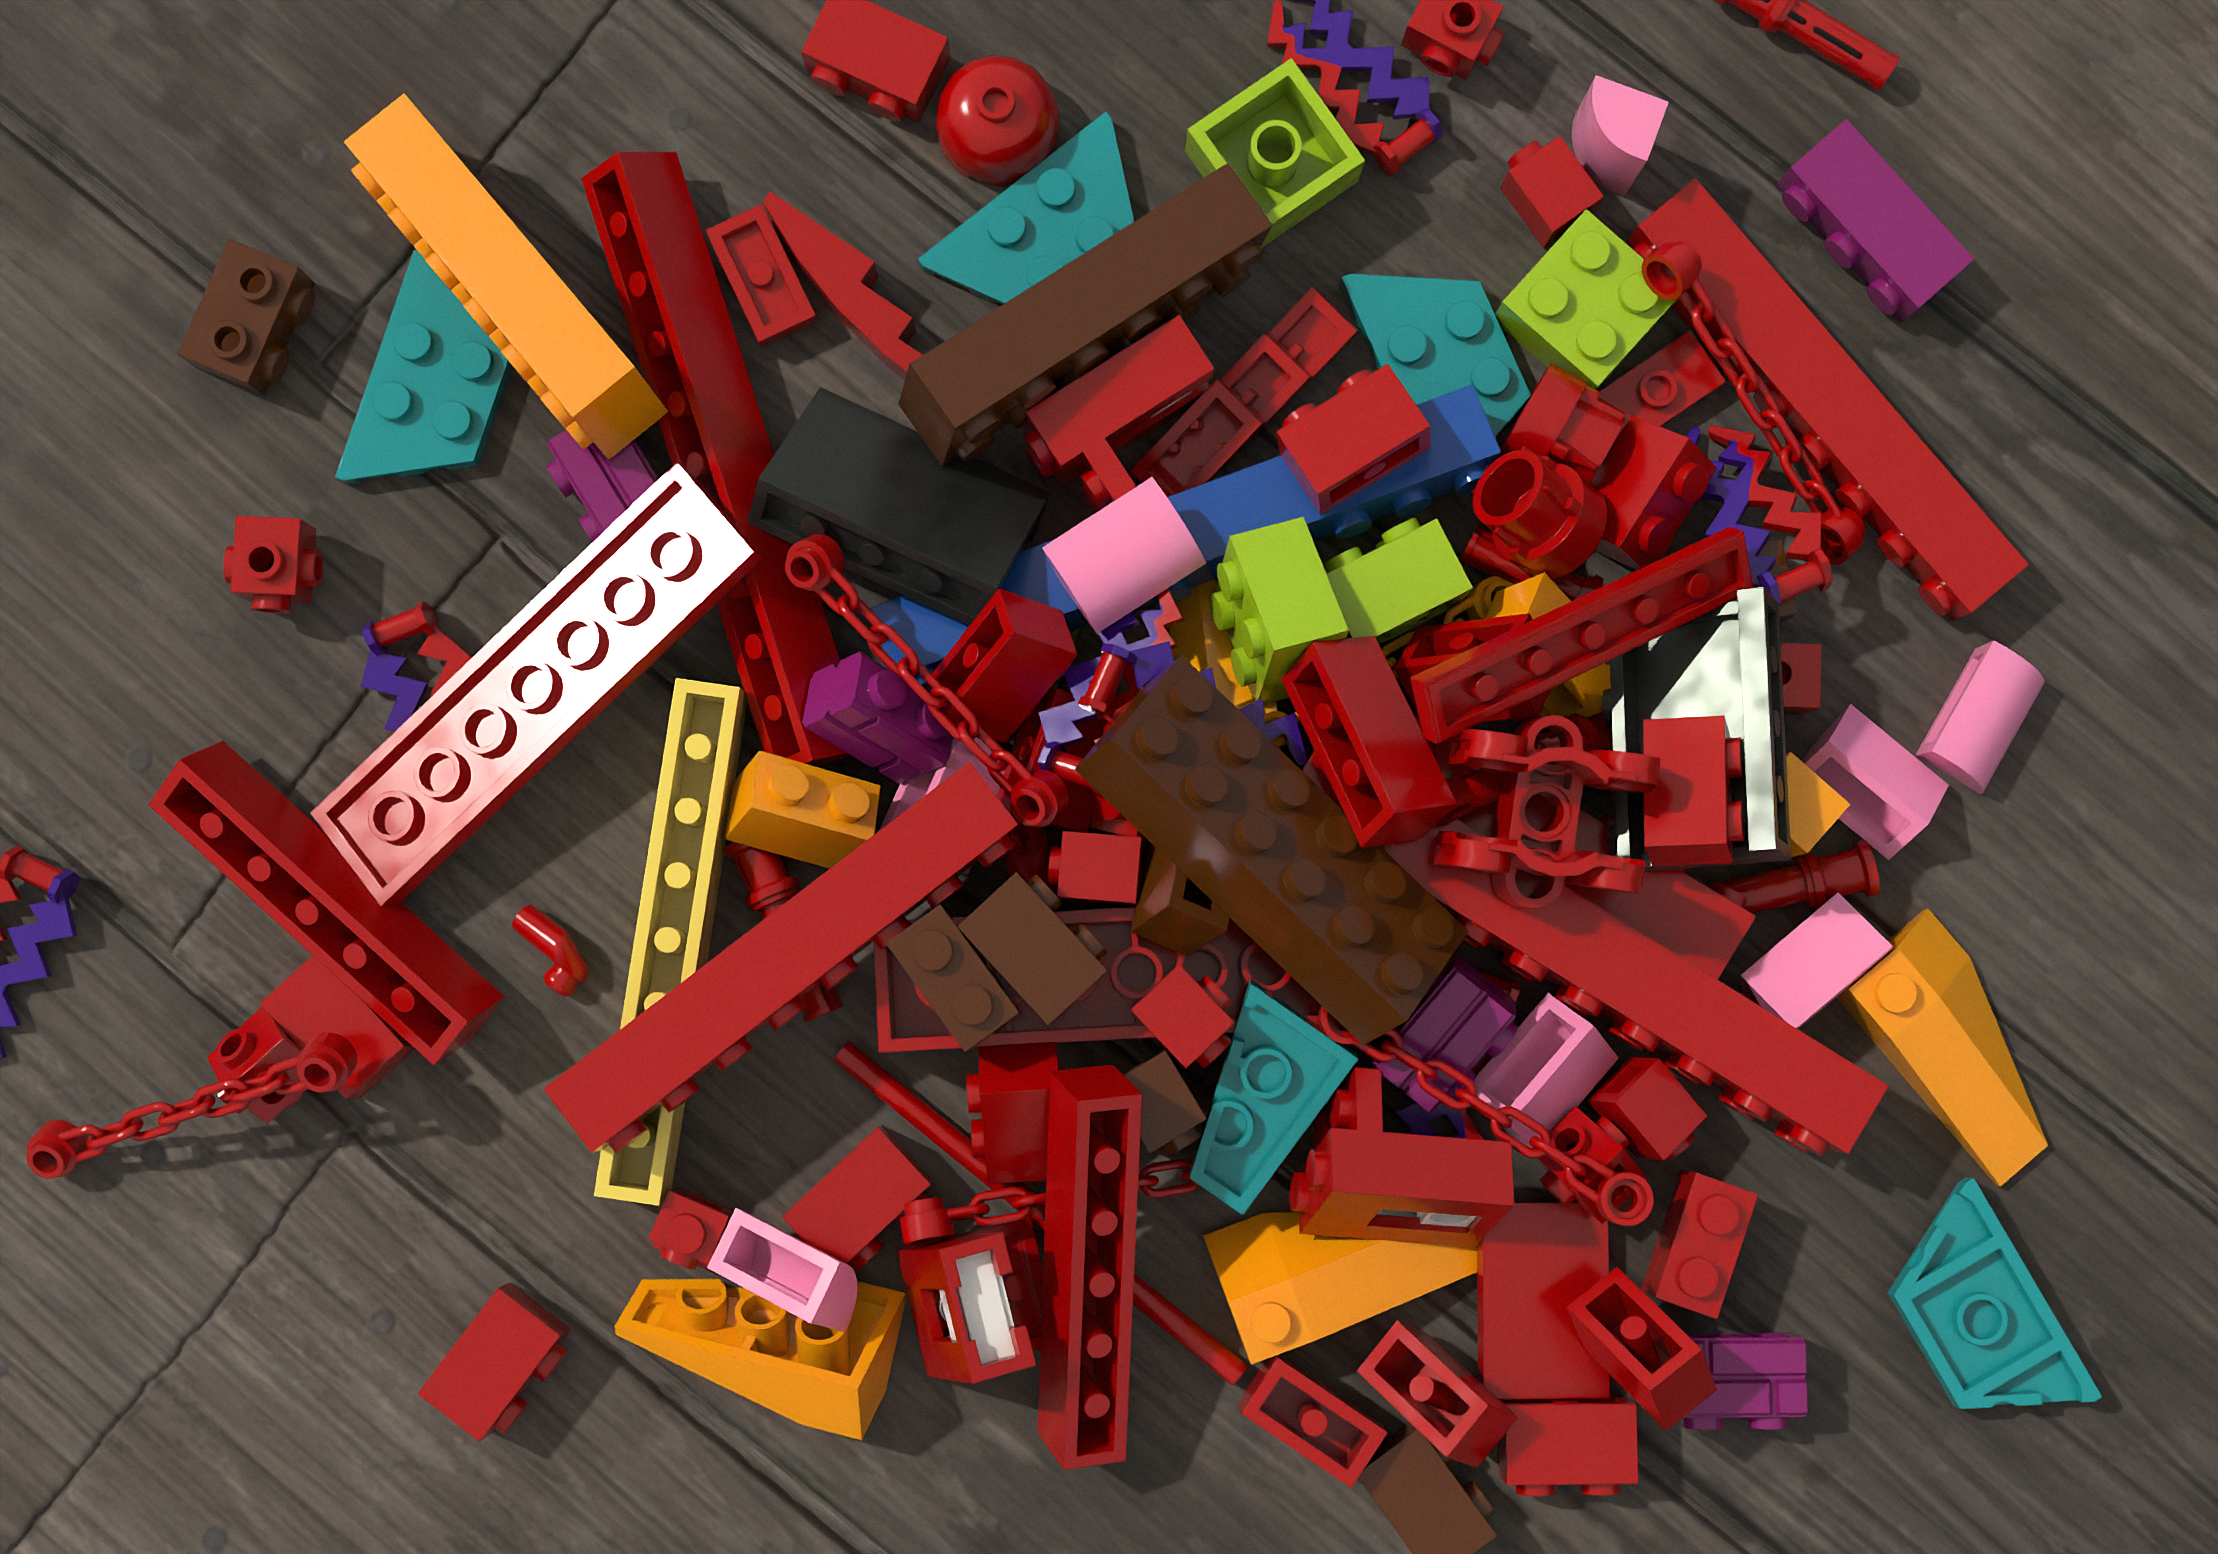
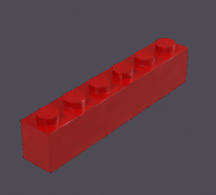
M1452 737L1435 745L1437 747L1435 759L1446 780L1467 770L1448 765ZM1540 794L1533 795L1527 801L1525 807V818L1528 824L1535 830L1542 829L1550 818L1548 801ZM1498 801L1463 815L1458 820L1482 835L1493 838ZM1580 810L1574 850L1595 851L1598 854L1617 856L1611 854L1607 841V821L1610 815L1601 813L1597 820ZM1690 868L1645 872L1642 894L1564 884L1717 980L1756 917L1743 908L1747 899L1740 893L1718 881H1713L1710 887H1707L1687 875Z
M225 741L218 742L179 759L148 804L433 1066L471 1041L505 998L501 992L402 902L396 905L380 906L326 833Z
M1114 1065L1050 1071L1038 1434L1063 1470L1126 1461L1142 1094Z

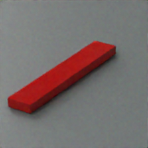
M1727 527L1410 677L1423 737L1438 744L1461 733L1462 730H1467L1701 617L1721 607L1726 602L1736 600L1737 590L1754 588L1744 531Z

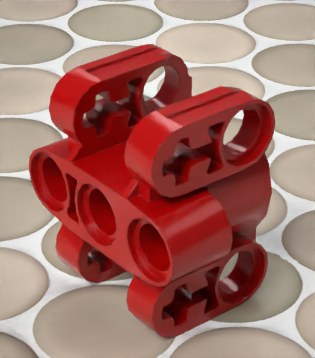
M1559 715L1530 718L1522 722L1513 734L1475 729L1462 730L1461 733L1452 737L1448 765L1502 774L1494 835L1492 838L1456 831H1438L1434 864L1490 872L1492 886L1496 895L1505 903L1521 908H1543L1553 903L1560 895L1564 884L1642 894L1645 860L1598 854L1595 851H1576L1574 846L1583 786L1626 793H1655L1661 758L1612 750L1583 751V737L1578 727L1569 719ZM1543 728H1548L1557 735L1560 747L1535 749L1534 742L1537 734ZM1535 794L1542 795L1550 806L1549 821L1540 830L1533 829L1525 818L1527 801ZM1517 869L1541 876L1539 888L1527 897L1518 890L1515 884Z

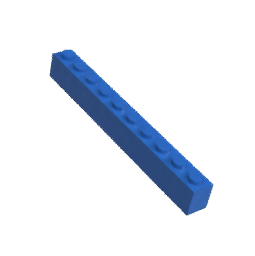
M1473 384L1418 404L1417 407L1430 424V449L1322 515L1319 514L1281 455L1167 497L1186 525L1206 561L1205 565L1169 587L1175 601L1178 602L1186 598L1191 593L1190 588L1211 580H1215L1217 583V566L1223 562L1228 539L1231 535L1304 517L1313 542L1333 535L1337 539H1347L1368 530L1372 526L1371 521L1392 513H1396L1398 517L1419 513L1432 504L1433 498L1455 490L1459 495L1472 493V489H1475L1484 471L1496 459L1501 457V451ZM1051 541L1021 551L1001 589L1062 610L1069 632L1090 626L1060 583L1042 549ZM904 595L870 607L884 624L891 626L918 655L919 662L931 674L969 627V625ZM1156 595L1155 597H1153L1141 606H1144L1152 602H1155V605L1160 606L1158 595ZM890 639L885 644H882L885 652L896 663L901 658L906 657ZM918 673L914 675L928 692L932 690Z

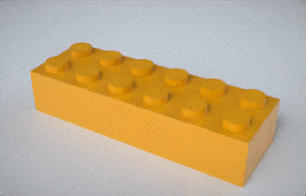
M404 93L344 141L346 146L360 161L350 171L378 202L389 218L418 250L428 265L449 290L452 291L467 312L491 338L506 359L530 385L545 406L583 450L594 442L607 459L610 460L668 413V410L636 367Z

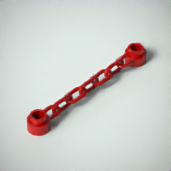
M1683 241L1662 244L1646 257L1642 263V275L1647 286L1662 299L1670 301L1680 299L1686 311L1692 317L1694 328L1707 349L1716 357L1730 382L1736 388V394L1753 423L1760 428L1774 453L1780 459L1782 470L1795 491L1804 499L1812 513H1821V549L1829 559L1830 564H1843L1863 544V536L1866 532L1863 520L1853 510L1846 507L1839 508L1829 490L1825 487L1823 478L1808 452L1800 445L1789 425L1780 415L1779 406L1761 377L1756 374L1742 349L1737 344L1734 332L1719 308L1712 303L1698 280L1699 272L1702 268L1698 252L1690 244ZM1691 287L1700 300L1696 305H1694L1686 292ZM1712 318L1725 337L1719 339L1716 343L1703 323L1710 321ZM1732 355H1734L1744 371V374L1740 377L1728 360ZM1758 390L1769 409L1759 413L1747 393H1753ZM1776 426H1778L1788 443L1784 447H1782L1772 431ZM1801 460L1813 480H1807L1802 483L1791 464ZM1819 496H1821L1828 507V510L1824 513L1815 500Z
M812 534L793 544L787 553L785 561V571L789 580L799 588L815 591L833 611L842 615L867 640L869 648L889 670L897 673L927 703L928 710L955 739L962 741L987 767L992 779L1010 797V809L1015 819L1023 825L1042 828L1061 816L1069 803L1068 790L1062 779L1055 773L1044 769L1034 770L1030 773L1013 754L1003 750L987 731L979 725L977 717L952 690L944 687L919 662L918 655L891 626L884 624L859 599L858 592L854 586L842 575L845 565L844 555L836 541L824 534ZM806 559H807V560L810 562V564L812 565L813 572H812V571L810 570V568L808 567L807 562H806ZM833 582H836L847 593L841 595L838 601L825 588ZM857 610L871 623L872 627L870 629L854 614ZM888 639L906 655L898 663L880 646L885 644ZM916 673L932 688L930 692L914 677ZM948 702L966 719L961 721L958 727L940 710ZM976 736L992 751L990 755L974 741ZM1008 765L1022 778L1014 786L1000 773L1006 770ZM1029 796L1036 800L1039 809L1032 804Z
M1321 1005L1318 1013V1023L1321 1031L1329 1039L1342 1045L1352 1044L1380 1062L1399 1060L1416 1071L1419 1087L1438 1101L1454 1110H1465L1471 1107L1490 1119L1493 1135L1502 1142H1511V1148L1528 1158H1539L1545 1155L1565 1168V1178L1568 1184L1596 1202L1600 1214L1609 1222L1622 1226H1633L1641 1223L1649 1216L1653 1208L1654 1196L1650 1185L1641 1176L1629 1172H1614L1586 1154H1578L1572 1158L1551 1145L1549 1131L1527 1114L1512 1106L1495 1109L1478 1098L1475 1083L1453 1066L1438 1058L1421 1061L1404 1050L1401 1035L1395 1029L1385 1033L1393 1042L1389 1040L1382 1041L1381 1047L1386 1052H1381L1369 1043L1363 1045L1349 1031L1338 1029L1333 1022V1016ZM1433 1068L1441 1070L1466 1087L1467 1090L1458 1088L1455 1091L1456 1097L1460 1100H1455L1427 1081L1426 1078L1430 1080L1438 1078V1073ZM1507 1116L1515 1118L1540 1135L1541 1138L1532 1136L1529 1140L1530 1145L1535 1149L1529 1148L1501 1129L1500 1126L1504 1128L1512 1126V1121ZM1581 1164L1589 1166L1605 1177L1599 1184L1597 1191L1575 1177V1174L1580 1177L1586 1175V1168ZM1619 1186L1627 1187L1632 1195L1630 1206L1623 1211H1618L1613 1206L1611 1200L1613 1191Z
M322 1032L313 1036L297 1057L275 1063L269 1067L265 1075L245 1082L235 1078L225 1079L204 1086L195 1092L193 1098L173 1105L165 1102H154L132 1109L124 1114L121 1121L102 1128L94 1125L76 1127L64 1120H50L44 1123L29 1140L26 1147L27 1164L36 1175L42 1178L53 1179L70 1174L79 1162L105 1153L111 1144L128 1138L136 1141L154 1139L172 1133L178 1128L180 1122L200 1115L211 1119L223 1117L246 1109L251 1104L252 1099L274 1091L282 1095H292L307 1089L318 1093L335 1091L345 1084L355 1070L358 1060L356 1050L343 1036L332 1032ZM297 1067L300 1082L285 1085L289 1079L286 1070ZM235 1088L230 1094V1099L233 1103L212 1109L216 1102L215 1096L212 1094ZM159 1111L162 1112L157 1118L159 1127L140 1132L144 1125L141 1117ZM90 1134V1136L86 1140L84 1135Z
M1174 1159L1146 1165L1138 1176V1190H1141L1146 1196L1151 1198H1163L1194 1191L1198 1184L1189 1178L1192 1161L1189 1159ZM1179 1168L1188 1169L1180 1173V1179L1182 1181H1189L1188 1183L1158 1189L1151 1188L1159 1183V1179L1157 1176L1150 1174ZM1021 1187L983 1191L972 1198L969 1206L944 1209L942 1197L904 1204L905 1216L899 1219L904 1246H914L953 1238L956 1236L953 1221L971 1218L982 1227L1020 1222L1030 1215L1033 1208L1046 1206V1193L1030 1195ZM1013 1196L1020 1197L1012 1201V1207L1020 1210L1019 1212L983 1217V1215L990 1212V1207L987 1204H981L982 1202Z

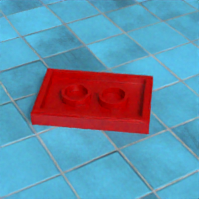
M1514 1202V1207L1477 1244L1478 1380L1499 1400L1610 1399L1609 1373L1583 1347L1566 1307L1609 1273L1608 1220L1601 1224L1577 1202H1572L1567 1208L1560 1202Z

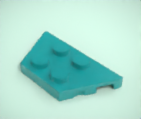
M1104 112L917 259L918 265L924 273L933 277L939 275L969 289L970 294L990 303H1000L1003 305L1133 223L1134 217L1112 118L1107 112Z
M416 250L413 251L335 478L340 482L349 485L359 484L363 479L390 475L406 477L425 474L430 469L446 468L452 470L479 466L513 367L501 350Z
M1348 274L1341 278L1340 285L1377 369L1389 364L1416 405L1473 384L1494 437H1496L1531 396L1480 281ZM1449 493L1436 497V501L1445 498Z
M1965 1177L1958 1181L1887 1292L1950 1402L1959 1409L1991 1408L1994 1405L2005 1404L2028 1406L2043 1405L2042 1402H2095L2102 1398L2101 1393L1977 1182L1971 1177Z

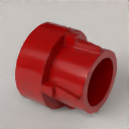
M1550 363L1500 449L1501 456L1512 451L1521 450L1522 446H1526L1539 456H1549L1556 463L1571 467L1590 483L1616 440L1625 422V418H1623L1625 413L1599 397L1601 392L1587 385V382Z
M1522 446L1521 450L1506 453L1496 459L1484 471L1475 489H1472L1474 513L1482 523L1492 530V537L1497 550L1530 577L1545 572L1552 580L1574 571L1594 552L1605 531L1607 505L1603 495L1571 467L1556 463L1549 456H1539L1526 446Z

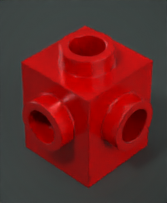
M1421 0L1406 27L1401 46L1421 56L1420 61L1432 72L1444 77H1453L1455 74L1467 80L1476 62L1488 66L1498 49L1505 32L1496 28L1504 6L1494 0Z
M236 516L234 546L229 545L226 548L223 561L225 581L231 584V593L251 601V610L264 613H290L291 603L312 604L313 587L318 588L323 577L322 553L320 549H315L317 529L300 518Z
M261 1007L238 1029H234L226 1034L219 1042L217 1048L207 1056V1059L218 1082L231 1078L245 1082L265 1075L270 1066L297 1057L302 1050L269 1013ZM297 1067L286 1070L289 1079L285 1085L300 1082ZM235 1088L220 1091L216 1094L228 1105L233 1103L230 1099V1094ZM274 1091L252 1099L251 1104L246 1109L266 1124H269L285 1108L295 1104L301 1098L304 1091L292 1095H282ZM244 1110L238 1111L236 1113L241 1114Z
M1575 1106L1549 1132L1551 1145L1571 1158L1578 1154H1586L1614 1172L1634 1173L1646 1181L1648 1180L1625 1150L1631 1144L1630 1141L1604 1116L1594 1123ZM1545 1155L1535 1158L1546 1171L1539 1181L1563 1206L1567 1208L1575 1200L1598 1222L1603 1224L1606 1221L1600 1214L1596 1202L1568 1184L1565 1178L1564 1167ZM1581 1164L1586 1168V1175L1580 1177L1575 1174V1177L1597 1191L1599 1184L1605 1177L1589 1166ZM1619 1186L1613 1191L1611 1200L1616 1209L1632 1196L1630 1190L1625 1186Z

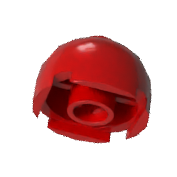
M989 55L969 61L950 76L938 99L935 127L943 155L959 174L968 179L972 177L978 181L989 182L990 186L1006 187L1014 184L1052 154L1059 135L1060 113L1052 88L1036 68L1015 57Z

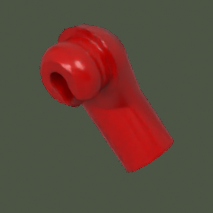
M1016 820L1020 829L1010 836L1015 842L1016 847L1006 856V868L1009 876L1011 877L1017 872L1027 883L1037 875L1057 896V885H1050L1048 881L1050 841L1045 829L1026 826Z
M528 905L521 909L513 920L512 929L554 962L543 975L544 983L563 997L571 996L579 982L584 984L588 972L586 962L564 928L534 905Z

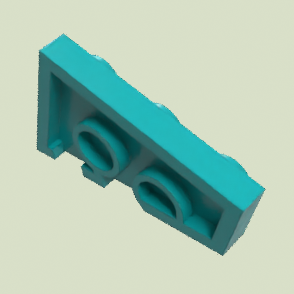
M1251 978L1231 1037L1232 1043L1228 1047L1189 1170V1178L1242 1215L1358 1060V1055L1354 1050L1329 1039L1318 1025Z

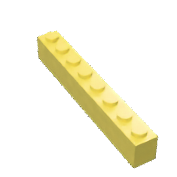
M680 678L675 679L620 1029L707 963L724 857L722 849L726 844L724 838L732 785L736 780L748 703L746 694L740 687ZM685 1103L668 1113L663 1105H660L641 1120L648 1130L617 1154L614 1153L610 1146L601 1150L594 1196L657 1206L664 1203L669 1190H672Z

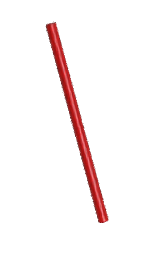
M848 1041L834 1057L833 1061L991 1190L1021 1187L1030 1195L1037 1194L1023 1182L988 1184L986 1159L973 1158L972 1140L853 1043ZM1013 1196L1002 1199L1012 1206V1201L1020 1197ZM1046 1206L1035 1207L1029 1215L1031 1222L1045 1233ZM1134 1273L1133 1305L1229 1384L1234 1385L1245 1372L1248 1365Z

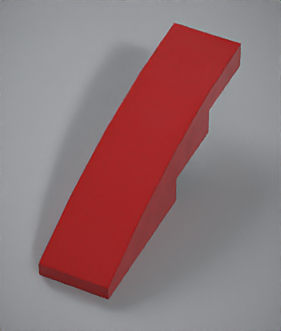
M770 191L763 200L770 220L802 273L841 322L889 369L905 380L909 364L922 356L921 353L907 345L916 333L913 317L871 290L879 278L875 261Z
M1311 287L1269 333H1264L1221 379H1216L1132 468L1131 472L1142 483L1153 477L1167 497L1214 480L1321 373L1360 330L1316 287Z

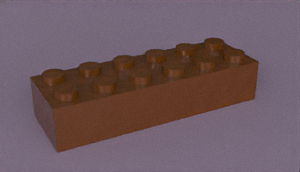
M1227 163L911 362L898 405L941 466L957 456L963 462H967L990 447L995 441L991 434L1012 422L1016 429L1026 425V411L1178 315L1186 322L1200 310L1201 306L1198 302L1214 291L1220 297H1224L1240 287L1251 276L1247 269L1263 255L1264 252L1261 249V245L1273 225Z
M1182 655L1141 689L1074 769L1363 1045L1409 1019L1468 933V930L1380 845L1361 848L1344 811Z

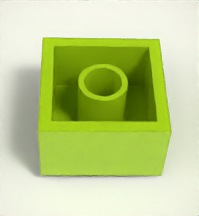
M1292 58L1187 129L1185 152L1203 178L1228 163L1273 226L1263 241L1261 248L1359 182L1365 163L1363 156Z
M1586 209L1502 301L1495 316L1500 327L1546 368L1550 363H1553L1587 382V385L1597 390L1666 314L1676 300L1662 299L1651 291L1642 275L1644 259Z
M1304 517L1229 536L1223 562L1217 566L1218 581L1216 589L1209 596L1213 620L1220 631L1227 629L1234 647L1231 650V663L1234 675L1241 687L1249 686L1254 702L1262 699L1263 705L1290 698L1281 681L1285 673L1313 642L1346 639L1349 629Z
M1416 518L1409 519L1382 534L1383 541L1376 545L1377 549L1362 555L1359 547H1354L1324 564L1325 572L1349 629L1346 639L1375 636L1378 644L1381 645L1447 612L1450 608L1459 604L1473 589L1438 519L1423 526L1419 525Z

